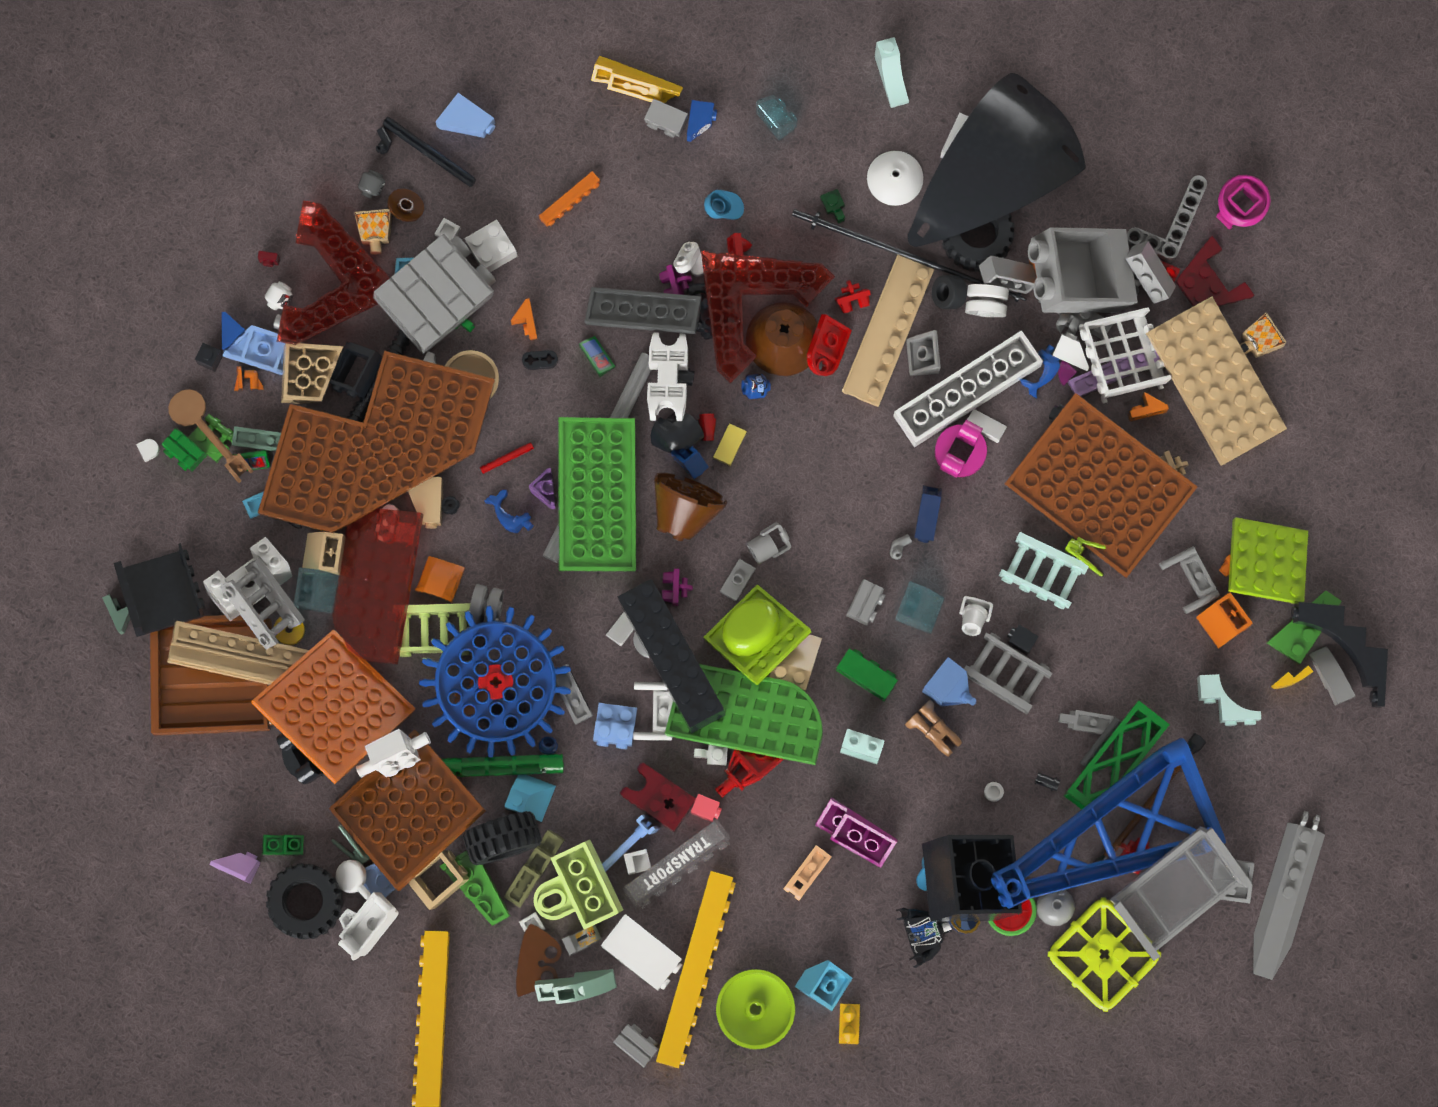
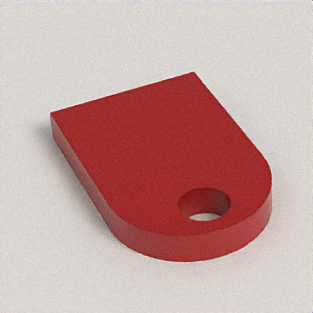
M821 314L807 352L808 366L814 374L819 376H829L837 370L852 331L826 314ZM820 361L822 362V365H823L821 370L819 369V363H820Z

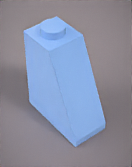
M457 93L436 120V125L441 130L482 138L487 134L490 135L495 129L494 118L459 93Z

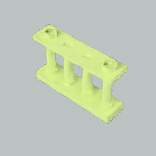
M471 603L395 605V614L402 619V647H395V652L400 654V657H411L414 653H442L441 649L429 646L428 618H430V615H438V618H440V641L447 645L448 629L446 623L451 614H457V617H459V632L466 629L465 611L470 609ZM419 615V618H421V647L409 646V619H411V616ZM463 651L461 655H469L470 651Z

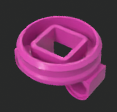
M1251 175L1232 177L1223 185L1219 193L1218 206L1220 212L1216 218L1229 230L1233 228V225L1247 227L1257 224L1264 218L1270 207L1271 198L1267 186L1260 179ZM1243 188V193L1254 203L1246 213L1231 200Z
M965 420L963 425H954L944 430L935 446V457L940 470L955 478L966 477L976 473L984 464L987 455V445L981 434L983 428ZM956 438L974 447L966 464L965 461L948 453Z

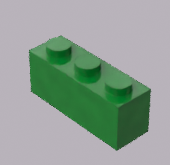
M848 649L837 666L836 671L885 702L898 682L896 675L889 670L885 672L880 669V665L874 660H866L860 651Z

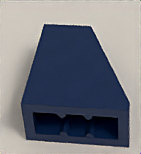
M923 485L915 530V538H918L920 542L928 543L929 541H934L942 488Z

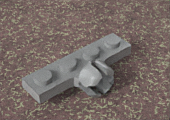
M1060 312L1058 313L1060 317L1056 322V327L1061 333L1066 326L1068 330L1065 335L1067 332L1075 335L1080 324L1084 325L1086 322L1104 317L1097 313ZM1113 324L1105 326L1106 333L1109 332ZM1100 327L1090 329L1091 334L1104 340Z

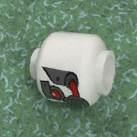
M280 281L272 283L265 294V299L268 301L267 306L276 311L278 308L285 309L293 297L292 288Z

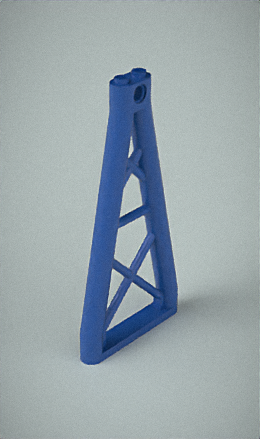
M1179 738L1159 748L1014 863L994 872L991 882L999 892L1000 896H998L1001 905L1010 909L1030 898L1148 869L1183 841L1145 849L1155 821L1189 835L1197 830L1158 814L1174 768L1179 765L1182 767L1204 822V828L1207 830L1213 828L1223 844H1225V836L1187 742L1183 738ZM1166 768L1151 810L1126 801L1128 797ZM1117 806L1148 818L1136 852L1116 856L1102 822V818ZM1095 824L1109 859L1087 864L1072 858L1071 854L1077 838ZM1203 839L1190 851L1195 857L1212 851L1206 840ZM1065 848L1063 854H1062V853H1059L1062 849ZM1184 854L1177 861L1187 859V857ZM1051 858L1060 861L1057 872L1024 880ZM1067 865H1071V866L1074 867V868L1066 869V868H1067ZM1011 882L1012 889L1008 891L1007 885Z

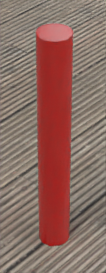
M530 442L479 468L482 474L533 450L534 447Z

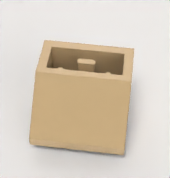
M331 532L308 533L302 571L340 576L346 541L345 536Z

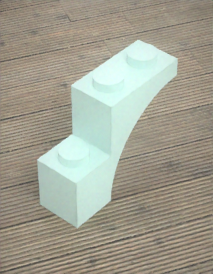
M1219 674L1199 675L1197 678L1199 701H1204V704H1213L1218 700L1220 723H1225V726H1235L1237 722H1244V725H1255L1256 721L1261 720V711L1242 708L1227 696L1221 685Z

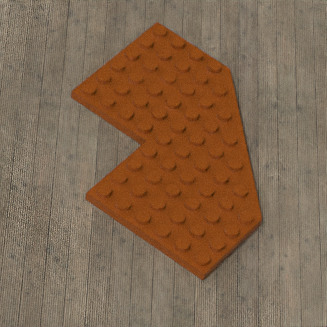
M384 351L364 423L290 404L258 514L334 533L455 465L476 451L495 379Z

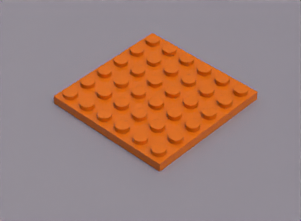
M334 629L251 702L334 784L368 755L365 749L366 745L393 732L416 710Z

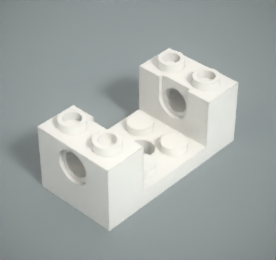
M266 537L250 547L253 559L225 578L218 570L203 581L208 596L229 621L235 619L240 613L229 598L225 596L221 586L231 580L237 583L249 572L245 566L261 558L279 585H282L292 577L288 562ZM255 582L252 587L247 588L244 586L240 590L248 599L260 588Z

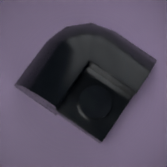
M675 412L666 420L659 417L650 435L651 444L668 453H671L672 450L683 448L686 451L704 437L702 428L691 415L685 413L683 421H677Z

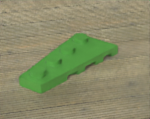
M1324 591L1312 603L1339 606L1342 601L1329 592ZM1292 620L1267 644L1297 664H1300L1321 631L1306 625L1293 623Z
M467 851L456 856L455 861L467 870V876L469 877V880L460 889L473 902L480 913L492 926L510 917L484 864H472ZM446 864L440 865L442 870L455 882L457 878Z

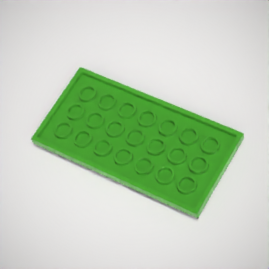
M558 418L559 571H636L635 418Z

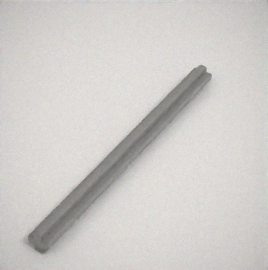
M641 353L610 418L629 417L651 372L648 354ZM559 523L543 553V557L555 563L559 560Z

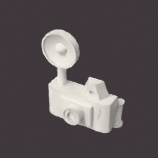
M357 860L343 861L337 868L335 876L342 891L347 893L359 891L367 900L357 913L347 908L339 918L344 930L339 935L342 940L339 941L338 945L351 955L352 960L368 954L399 913L381 892H373L371 894L364 886L367 877L366 870L363 864Z

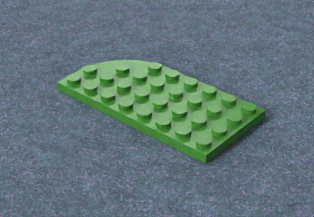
M699 664L722 704L725 716L692 734L674 701L672 703L665 730L666 736L816 765L823 737L821 717L809 695L791 682L765 677L756 685L742 672Z

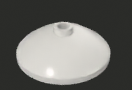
M889 151L879 155L871 163L867 173V183L873 196L882 203L894 206L903 205L912 201L919 194L923 185V172L920 164L911 155L901 151ZM898 172L899 176L894 177L892 173Z

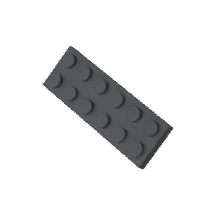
M591 287L585 323L586 325L696 334L702 298L701 296Z

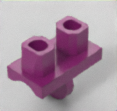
M673 265L666 266L667 270L659 273L663 284L670 282L671 288L665 289L664 293L685 295L684 290L689 289L687 283L692 281V277L685 276V273H678Z
M674 569V572H663V584H673V591L662 590V599L664 602L672 603V606H678L679 591H682L681 597L686 598L687 591H692L693 586L688 585V578H682V584L679 585V569Z

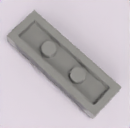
M572 671L566 674H557L556 686H565L571 689L570 694L564 695L560 693L574 723L577 725L594 716Z

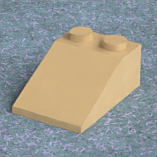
M809 634L770 673L769 677L791 682L806 692L822 638Z

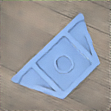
M251 325L242 336L224 351L223 357L283 375L284 345L286 342L289 343L288 337Z

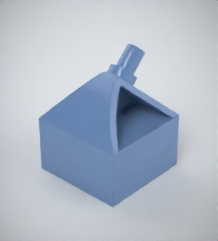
M949 657L922 691L940 707L967 703L974 705L976 703V699L969 693L967 671Z

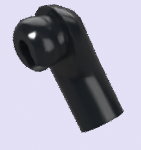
M381 127L377 130L381 141L378 146L376 145V151L380 154H386L390 149L392 140L386 128Z

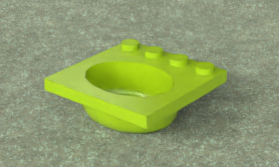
M757 584L703 638L753 683L758 685L811 633V629Z

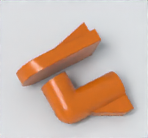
M237 366V379L234 391H238L239 388L243 389L241 366ZM244 370V379L250 378V390H263V385L258 379V372L256 370Z

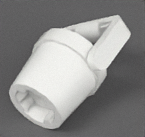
M965 596L959 612L963 617L962 631L969 636L979 635L984 623L990 620L993 604L985 600Z

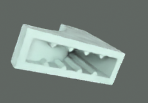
M895 37L876 42L875 60L890 107L893 108L909 103L901 71L900 53Z

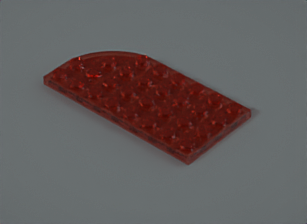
M377 508L347 525L340 575H338L332 616L335 630L344 639L347 648L364 660L398 665L424 515L420 512Z

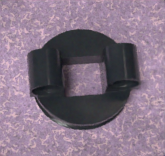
M283 733L277 736L276 740L282 749L284 765L300 783L309 784L324 774L310 760L305 763L298 748Z

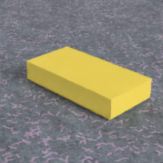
M729 423L713 459L731 466L747 431Z

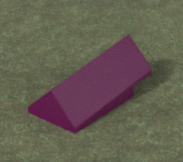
M832 797L828 800L815 826L832 835L830 840L880 868L898 841Z

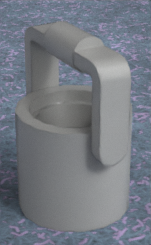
M777 522L760 532L761 535L746 543L758 564L771 557L776 558L791 548L790 538L785 528H782ZM776 528L782 541L786 544L780 549H777L774 541L768 534Z

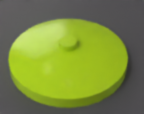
M747 970L736 974L723 986L717 999L716 1015L721 1030L732 1042L747 1049H764L775 1045L788 1033L794 1021L795 1003L789 987L778 976L764 970Z

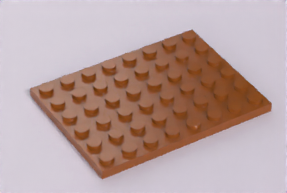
M1076 393L1005 483L1006 486L1076 540L1080 537L1087 541L1105 545L1106 549H1101L1083 544L1125 578L1128 577L1197 489V486Z

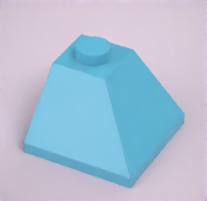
M526 774L518 775L504 807L516 813L530 811L535 815L537 821L542 822L556 786Z
M827 960L806 969L795 987L832 1011L853 978Z

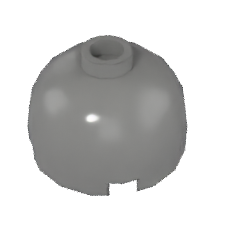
M1067 890L1038 896L1036 901L1037 914L1045 924L1061 926L1072 918L1075 911V902Z

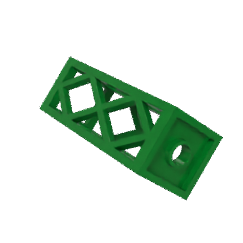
M1138 701L1063 796L1082 810L1107 790L1104 789L1090 794L1093 772L1112 766L1111 787L1119 780L1120 762L1137 757L1122 776L1124 777L1140 764L1170 724L1142 702ZM1133 715L1140 719L1127 724ZM1142 727L1140 748L1121 755L1123 733ZM1153 729L1156 734L1150 740V731ZM1114 741L1113 758L1096 764ZM1084 779L1083 792L1081 793L1076 788Z

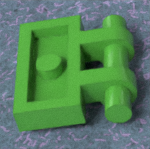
M208 414L205 420L209 423L208 427L212 431L216 429L222 434L219 440L224 445L227 440L232 442L233 431L223 426L217 417L214 418ZM199 427L188 437L216 463L223 457Z

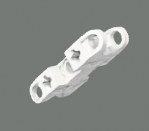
M654 332L649 346L650 370H658V382L648 383L647 402L650 421H656V415L659 414L661 409L666 407L674 410L677 421H683L686 410L687 386L686 384L678 383V370H688L685 333H680L676 343L667 346L661 342L659 332Z

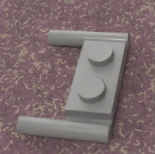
M1194 546L1159 563L1161 569L1164 570L1180 562L1185 575L1199 598L1183 607L1186 614L1221 597Z

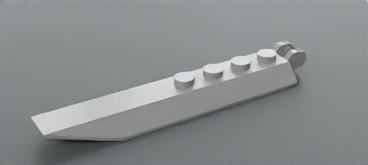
M1307 811L1303 812L1299 825L1287 823L1254 931L1253 974L1273 980L1292 946L1325 837L1324 834L1316 831L1320 821L1319 815H1315L1313 818L1311 829L1304 827L1309 817Z

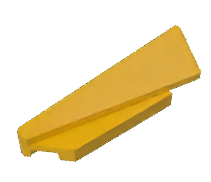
M599 56L595 63L591 81L609 83L607 88L609 90L652 102L654 98L666 103L669 99L680 96L683 89L682 86Z

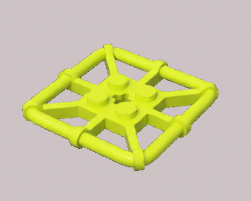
M1101 897L1076 921L1073 920L1071 926L1048 951V957H1050L1052 963L1072 982L1071 985L1074 988L1077 987L1103 1012H1108V1009L1116 1006L1133 987L1136 988L1139 985L1138 982L1159 960L1157 958L1153 961L1150 958L1133 977L1121 967L1129 957L1150 956L1147 952H1130L1120 942L1131 930L1114 908V904L1107 900L1106 897ZM1106 907L1127 927L1117 938L1107 930ZM1101 908V930L1091 938L1081 926ZM1076 932L1088 942L1079 952L1058 951ZM1101 949L1103 951H1105L1106 949L1109 951L1108 959H1101L1099 957L1101 955V953L1099 952ZM1058 957H1079L1088 968L1077 977ZM1117 970L1128 982L1108 1001V979ZM1091 971L1102 980V1001L1082 982Z

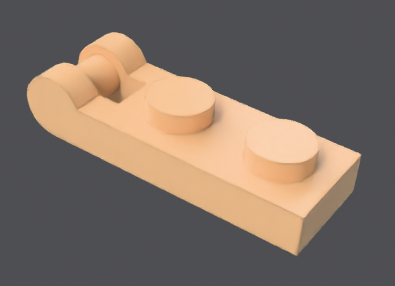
M816 845L784 887V890L786 892L790 891L795 895L794 898L799 901L832 856ZM797 880L803 884L801 889L794 885Z

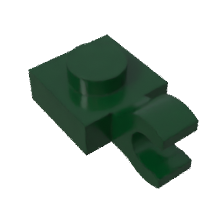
M838 189L821 195L820 199L827 214L833 212L838 224L844 222L845 216L841 209L845 207V204Z

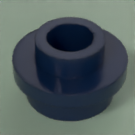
M547 736L542 738L538 748L543 754L550 755L557 751L558 744L553 737Z

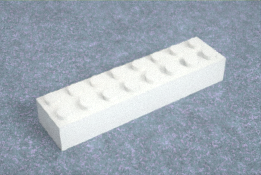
M1021 330L894 411V418L912 445L916 447L1040 368L1043 361Z

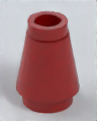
M699 414L698 424L704 433L702 440L714 441L716 426L714 414Z

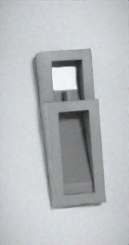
M1327 646L1309 654L1335 706L1355 697L1347 678Z

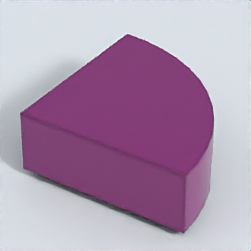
M1062 360L1058 377L1060 383L1065 386L1077 371L1066 361Z

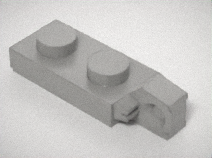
M1075 710L1070 711V714L1060 713L1058 722L1068 724V728L1072 730L1101 735L1112 722L1114 716Z

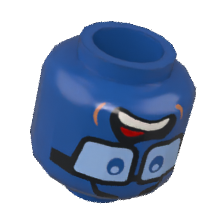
M763 374L747 375L742 380L741 389L743 395H746L748 399H759L766 397L767 392L771 389V384Z

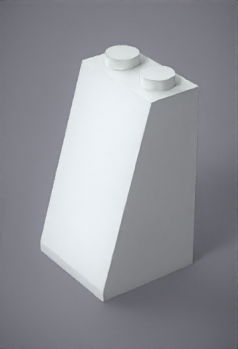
M626 914L601 945L603 949L657 991L660 988L664 990L670 982L668 978L672 972L676 974L682 967L680 963L682 959Z

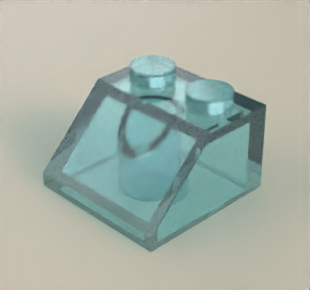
M773 94L756 102V114L780 141L797 128V118L792 112L789 113L785 109L786 105L781 98L777 99Z

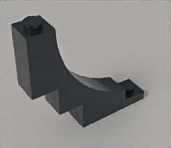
M1305 602L1295 603L1291 608L1293 623L1315 628L1335 640L1353 661L1360 676L1362 687L1373 688L1369 696L1372 707H1385L1388 649L1365 647L1366 627L1345 626V606Z

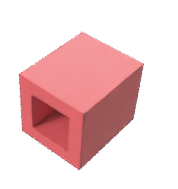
M698 794L691 814L713 822L714 818H719L722 808L719 807L720 802Z

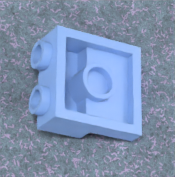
M599 703L593 741L597 742L598 746L608 747V744H615L616 748L627 749L628 746L632 747L637 708Z

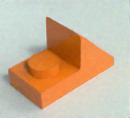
M528 298L525 299L511 319V324L515 325L526 322L527 324H523L524 333L529 335L530 340L537 339L531 303Z
M1144 392L1142 398L1145 407L1143 405L1132 407L1128 417L1131 422L1167 413L1169 408L1167 404Z

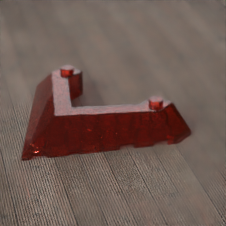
M303 200L296 243L315 247L342 284L304 308L283 305L277 342L297 345L378 305L373 298L374 291L390 279L387 273L374 262V259L320 203Z
M701 251L717 371L731 384L757 358L743 343L742 295H794L804 306L808 307L835 276L822 263H805L803 261L776 260L775 258Z

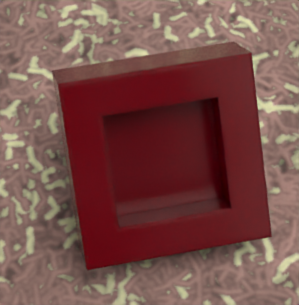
M258 252V260L263 266L273 267V265H279L280 257L278 253Z

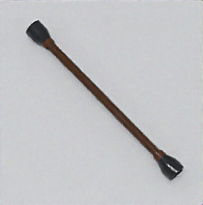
M1196 733L1187 742L1192 756L1206 744V741ZM1181 765L1174 768L1170 782L1179 772L1180 768H1182ZM1159 786L1149 796L1150 798L1146 800L1147 802L1142 805L1143 808L1150 809L1152 807L1151 805L1154 803ZM1136 813L1133 819H1131L1121 835L1112 844L1115 852L1144 816ZM1106 851L1103 855L1096 858L1094 862L1109 859Z

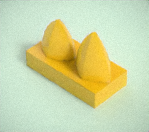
M840 1004L839 1044H859L860 1004Z

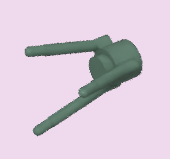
M339 825L338 828L355 849L353 851L354 855L335 839H332L331 842L352 860H357L362 864L370 860L369 856L361 847L357 846L342 825Z

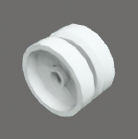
M984 284L968 285L967 296L974 300L966 302L965 313L981 317H1006L1007 306L1000 302L1008 300L1009 289Z

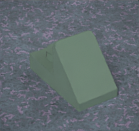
M110 594L102 597L117 631L121 635L124 634L130 621L127 607L118 610L121 606L117 598L113 599Z

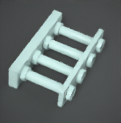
M1019 532L1015 541L1018 543L1019 548L1008 571L1001 570L999 574L1002 577L1001 580L1008 584L1015 583L1019 585V589L1029 593L1032 591L1041 600L1047 601L1049 599L1060 609L1065 607L1069 609L1072 602L1068 601L1067 597L1077 576L1081 575V573L1085 575L1089 566L1081 560ZM1031 549L1035 551L1036 557L1024 580L1014 574L1025 551ZM1048 557L1053 560L1054 564L1041 588L1032 584V581L1042 560ZM1065 565L1071 568V573L1060 596L1049 592L1060 567Z

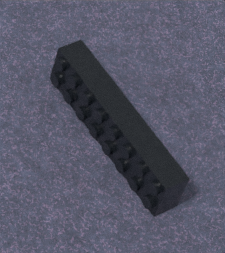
M652 579L617 596L619 604L691 734L725 716L722 704Z

